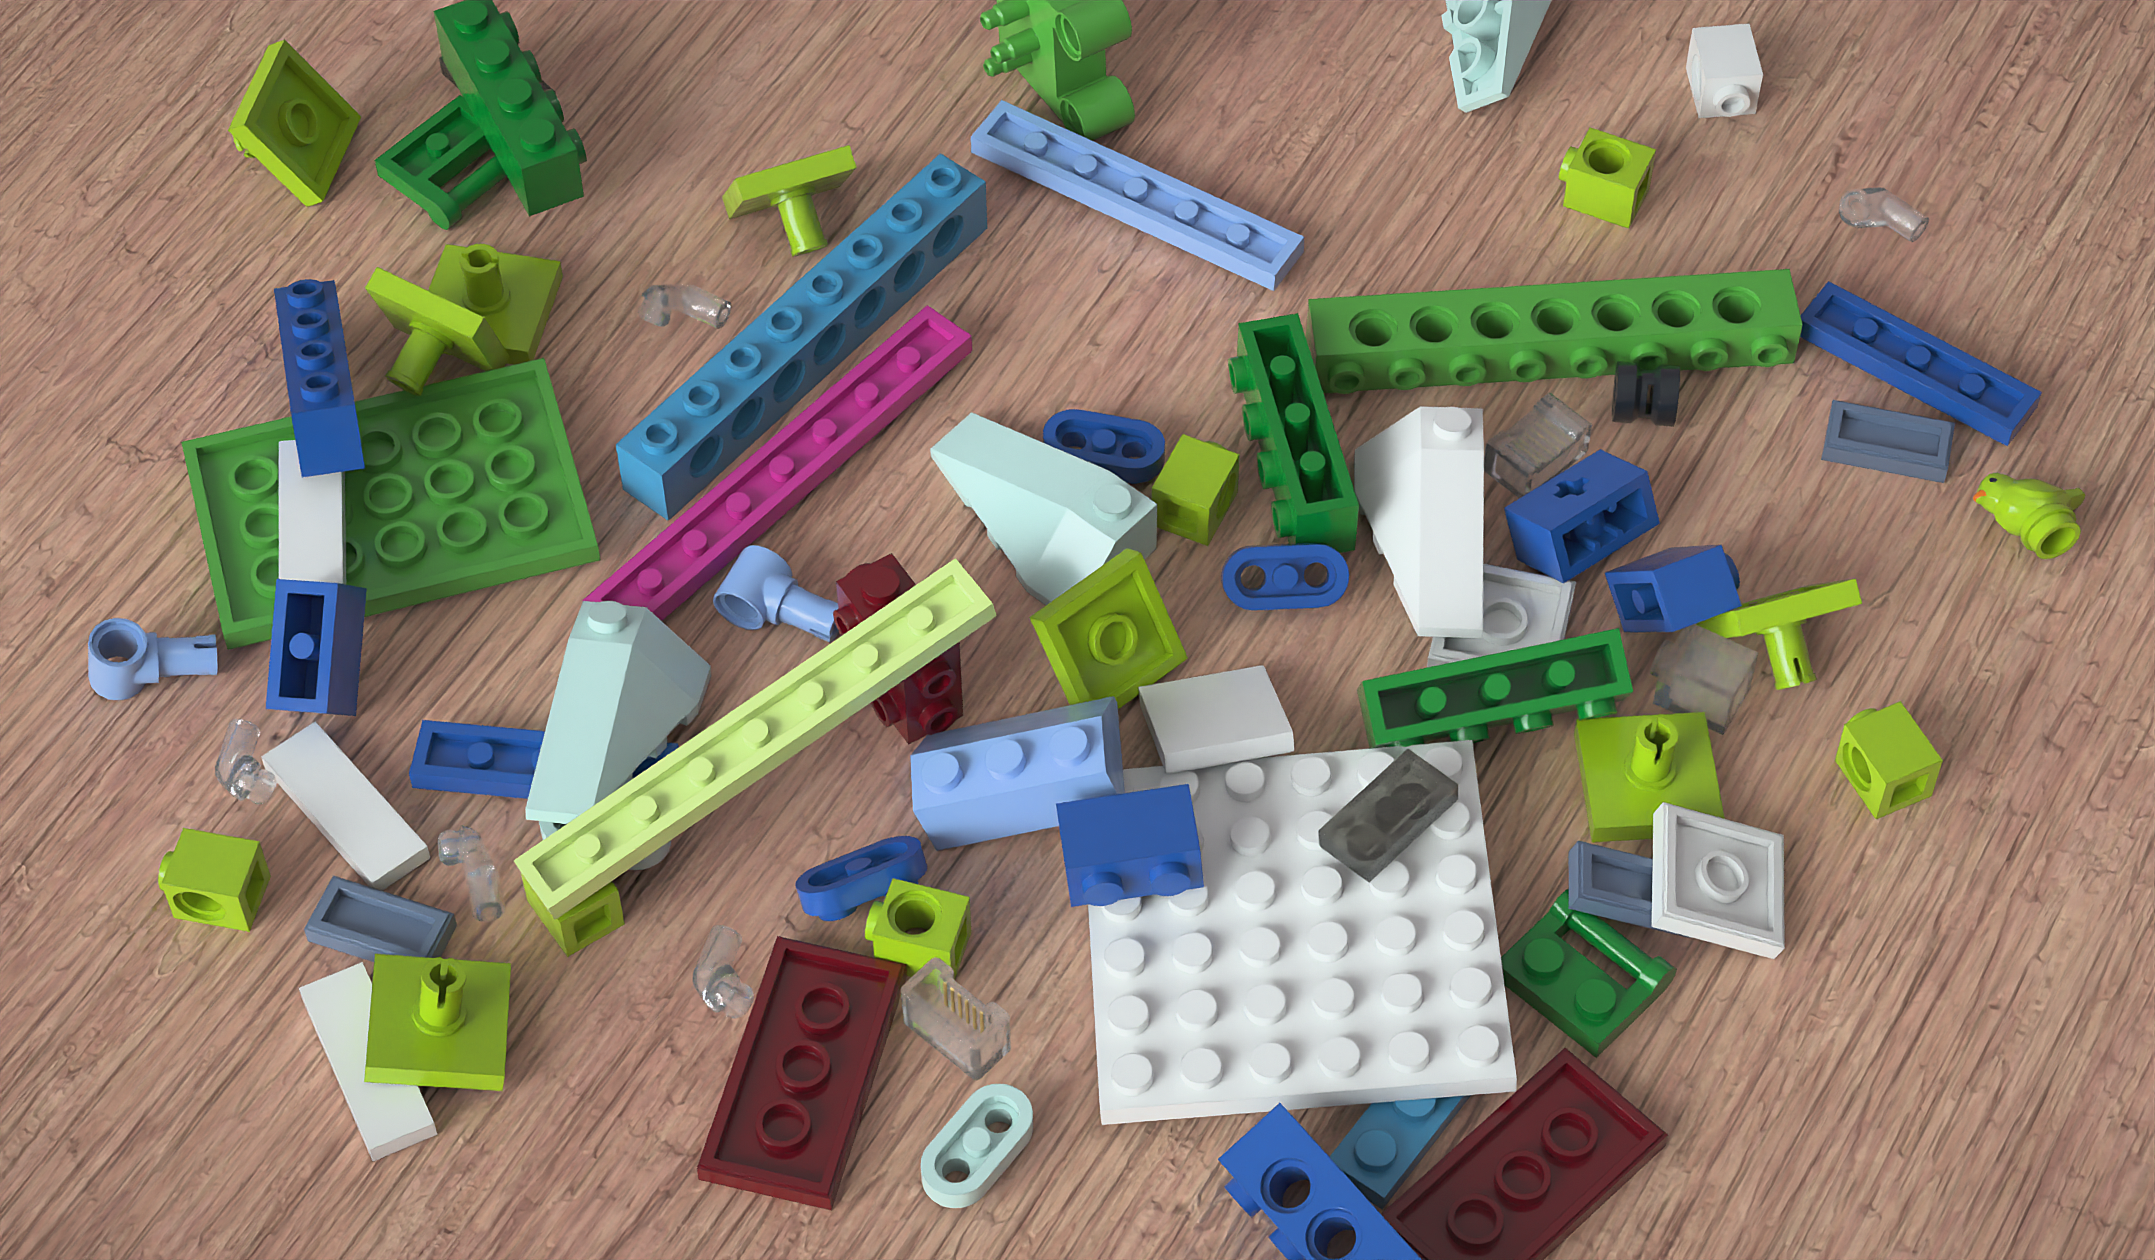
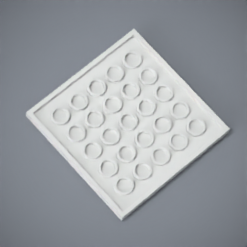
M1472 740L1418 744L1408 747L1394 746L1263 757L1166 774L1163 766L1123 769L1125 793L1189 784L1201 851L1204 887L1189 889L1174 896H1160L1156 894L1122 899L1107 906L1088 905L1099 1103L1102 1125L1268 1112L1279 1103L1287 1110L1516 1092L1517 1076Z

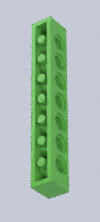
M1790 269L1308 299L1306 340L1323 393L1349 394L1368 390H1411L1417 387L1472 386L1478 383L1533 382L1541 379L1578 377L1588 379L1597 376L1615 375L1617 361L1636 362L1641 369L1654 370L1660 364L1676 365L1680 367V371H1711L1729 367H1772L1778 364H1792L1795 361L1803 324Z

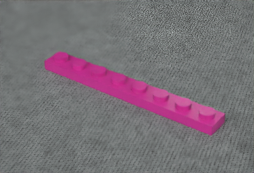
M928 305L925 306L585 597L583 601H615L622 605L647 607L656 617L663 621L739 555L744 548L748 547L969 355L972 352V335Z

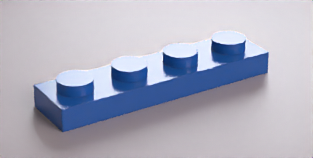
M1829 281L1800 315L1803 324L1800 334L1801 338L2006 446L2011 443L2038 407L2042 394L2041 391Z
M422 720L409 771L412 788L528 799L545 731ZM667 743V748L657 758L648 756L632 773V777L635 778L679 748V744Z

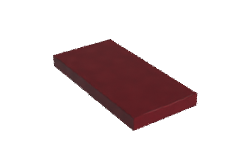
M777 936L697 1166L699 1180L832 1211L907 979L906 964Z
M1565 1047L1382 1212L1381 1215L1422 1260H1544L1666 1146L1668 1134Z

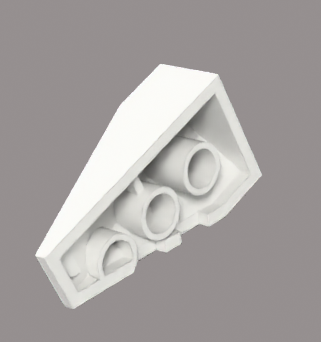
M1420 406L1355 449L1354 491L1359 503L1360 515H1366L1373 530L1375 547L1379 555L1384 554L1394 574L1393 585L1417 636L1482 639L1484 528L1483 409Z

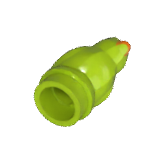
M1992 473L1981 481L1973 500L1985 510L1994 514L1998 524L2008 533L2020 536L2022 543L2028 550L2034 551L2041 559H2052L2067 552L2079 539L2081 529L2076 522V514L2073 510L2083 503L2086 495L2080 488L2063 490L2038 479L2015 480L2001 473Z

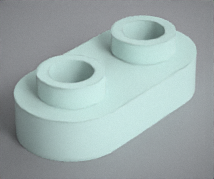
M990 1084L978 1089L967 1099L926 1147L921 1158L922 1185L927 1195L934 1202L949 1208H963L976 1203L987 1193L1031 1139L1033 1133V1110L1027 1096L1011 1085ZM994 1122H1004L1010 1126L1007 1131L1002 1133L991 1132L987 1127ZM953 1171H961L968 1175L964 1181L952 1183L945 1179V1176Z

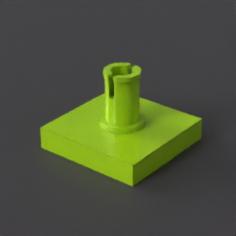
M284 39L268 45L228 131L233 135L234 143L239 152L247 149L243 156L251 159L256 157L308 207L324 201L361 116Z
M850 145L735 178L722 196L729 219L770 207H778L791 246L792 257L826 247L828 242L824 238L811 196L840 187L857 168Z
M446 244L428 291L483 316L510 356L506 364L515 365L534 360L560 287L563 273L561 262L556 260L497 252L496 249L487 244H474L468 247Z
M376 267L365 289L393 327L410 335L391 370L385 375L391 383L413 395L421 396L423 387L443 352L449 353L484 371L505 366L510 356L483 316Z
M1126 548L1029 617L1070 705L1114 696L1119 709L1139 695L1138 687L1154 684L1188 659L1142 553Z
M1856 579L1812 584L1741 603L1742 606L1696 623L1700 641L1739 637L1755 632L1756 635L1763 634L1776 682L1774 683L1775 689L1779 690L1798 686L1801 682L1809 683L1817 680L1815 673H1813L1801 624L1807 623V618L1862 604Z
M1705 712L1605 717L1584 721L1576 719L1574 738L1591 842L1653 839V813L1663 802L1725 819Z
M375 954L364 1082L503 1091L511 963Z

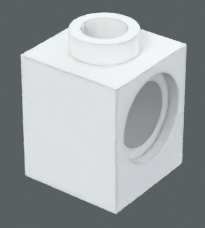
M1750 24L1692 28L1686 71L1698 118L1756 114L1763 72Z

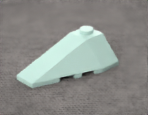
M1445 0L1447 11L1441 16L1444 29L1452 34L1454 49L1449 56L1458 108L1467 113L1509 97L1552 0Z
M972 412L930 448L932 459L964 504L967 507L973 508L987 528V536L997 550L1002 549L1015 567L1016 577L1024 589L1044 605L1049 604L1126 548L1141 552L1144 560L1156 550L1157 504L1109 470Z
M583 601L570 633L525 809L526 820L568 824L632 780V773L648 756L657 758L667 748V736L679 723L687 726L698 715L711 678V665L647 607L622 605L615 601Z

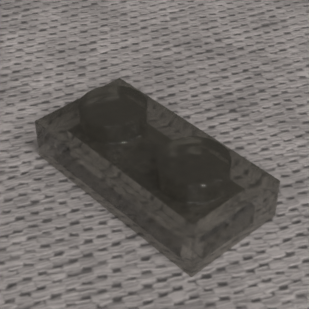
M1406 749L1318 830L1319 846L1370 883L1458 800V784L1413 751Z

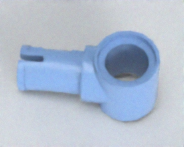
M749 545L743 549L713 598L714 606L720 615L732 624L747 630H757L763 626L765 621L775 625L784 622L809 632L829 643H832L839 633L833 617V611L838 609V603L799 587L798 580L792 578V571L787 562L777 553L758 545Z
M113 618L105 620L96 625L89 635L88 678L91 687L102 697L120 701L132 698L140 693L146 683H159V677L217 675L216 635L157 638L156 632L145 633L137 623L128 619ZM118 656L125 657L128 660L112 662L107 659Z

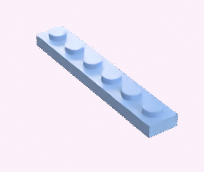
M1003 100L998 103L971 136V153L1272 291H1275L1304 252V236Z

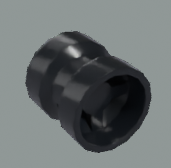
M1617 361L1612 398V422L1632 423L1637 418L1651 419L1655 425L1674 427L1678 409L1680 367L1660 364L1654 370L1641 369L1636 362ZM1648 385H1651L1650 402L1647 403Z

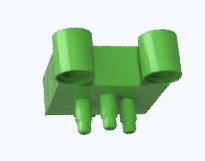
M996 0L997 4L993 5L992 9L981 13L980 22L985 29L991 30L998 27L999 44L991 48V57L983 63L984 70L988 76L994 77L1000 73H1008L1017 69L1063 122L1067 130L1092 141L1134 122V105L1126 87L1116 76L1111 75L1108 77L1106 75L1105 49L1129 39L1132 35L1131 20L1122 0Z

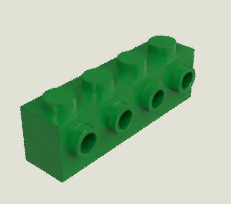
M464 0L433 11L442 60L529 217L584 197L579 164L586 162L587 157L582 140L576 129H565L562 123L564 122L563 111L553 89L544 91L541 87L540 70L530 50L523 52L518 46L520 43L519 35L508 11L499 13L493 0Z
M1298 313L1238 323L1237 356L1228 359L1229 377L1234 394L1243 393L1247 403L1242 406L1243 423L1247 439L1249 441L1258 440L1261 452L1257 453V469L1262 488H1272L1276 501H1272L1271 511L1277 537H1287L1289 544L1323 543L1334 548L1339 553L1354 551L1359 503Z
M1619 628L1364 680L1357 689L1369 749L1394 746L1408 747L1425 744L1426 741L1450 737L1451 742L1472 740L1474 744L1490 739L1488 728L1513 724L1515 734L1533 732L1554 726L1552 715L1577 710L1579 721L1600 718L1617 713L1615 702L1623 701L1633 693Z

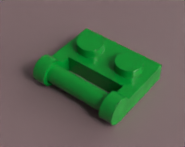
M461 95L457 96L375 159L378 176L426 210L430 218L444 230L450 229L462 219V211L507 176L495 155L448 193L440 188L489 149L492 150L465 99Z
M1569 889L1565 890L1553 903L1549 912L1501 957L1504 985L1596 1058L1667 989L1677 972V968L1661 956H1657L1654 959L1597 915L1569 909ZM1572 929L1635 978L1636 981L1628 989L1624 988L1561 937Z

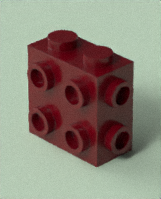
M892 553L873 563L861 564L852 569L845 577L836 581L838 609L833 611V617L841 636L916 586ZM960 642L871 702L882 724L886 727L894 725L908 745L926 735H933L947 730L958 718L963 716Z

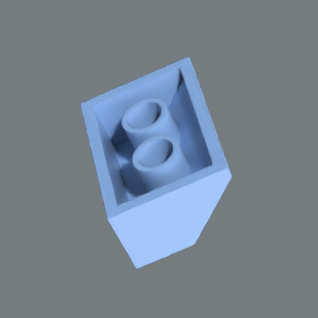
M1114 696L927 735L910 755L913 812L936 851L1057 827L1059 823L1056 803L1125 793L1118 705Z

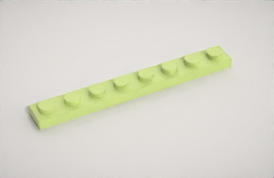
M955 558L514 860L515 864L554 920H556L997 616L993 603Z

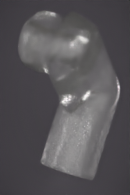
M692 284L651 285L641 295L645 298L639 306L638 315L647 322L664 327L670 321L672 310H675L720 329L727 322L732 306L730 301Z
M233 719L228 724L215 764V775L218 782L233 797L240 801L247 798L254 804L262 805L268 802L276 788V776L268 770L260 769V763L253 758L260 735V729L257 725L247 720Z
M463 825L460 826L459 831L444 830L438 836L439 859L446 866L462 863L473 917L483 922L500 918L505 912V903L499 873L479 832Z
M715 925L711 928L696 963L692 981L694 988L707 1007L715 1013L723 1011L731 1019H736L746 1014L754 1000L752 988L745 983H741L740 976L732 968L743 940L736 930L724 925Z

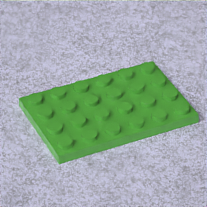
M544 358L425 385L421 396L413 395L403 390L355 402L365 468L345 471L346 585L367 588L364 617L601 560L598 543ZM292 417L181 442L222 632L228 650L271 640L276 579H279V441L295 440Z

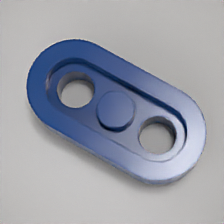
M1069 409L1053 415L1046 422L1043 429V443L1109 470L1126 483L1137 484L1147 482L1156 477L1164 466V436L1156 426L1146 421L1079 409ZM1076 446L1082 449H1074L1069 447Z
M1323 543L1252 545L1237 549L1226 559L1221 572V583L1229 599L1237 606L1246 610L1320 608L1329 606L1342 597L1349 583V569L1343 556L1334 548ZM1312 563L1323 564L1327 571L1326 579L1317 586L1307 584L1304 579V571ZM1256 565L1262 568L1264 580L1257 588H1246L1241 582V574L1246 567Z
M897 836L878 841L815 866L804 872L797 879L795 886L802 909L806 914L819 916L823 921H835L854 913L860 904L880 896H886L892 878L918 884V880L926 873L928 866L921 843L917 838Z

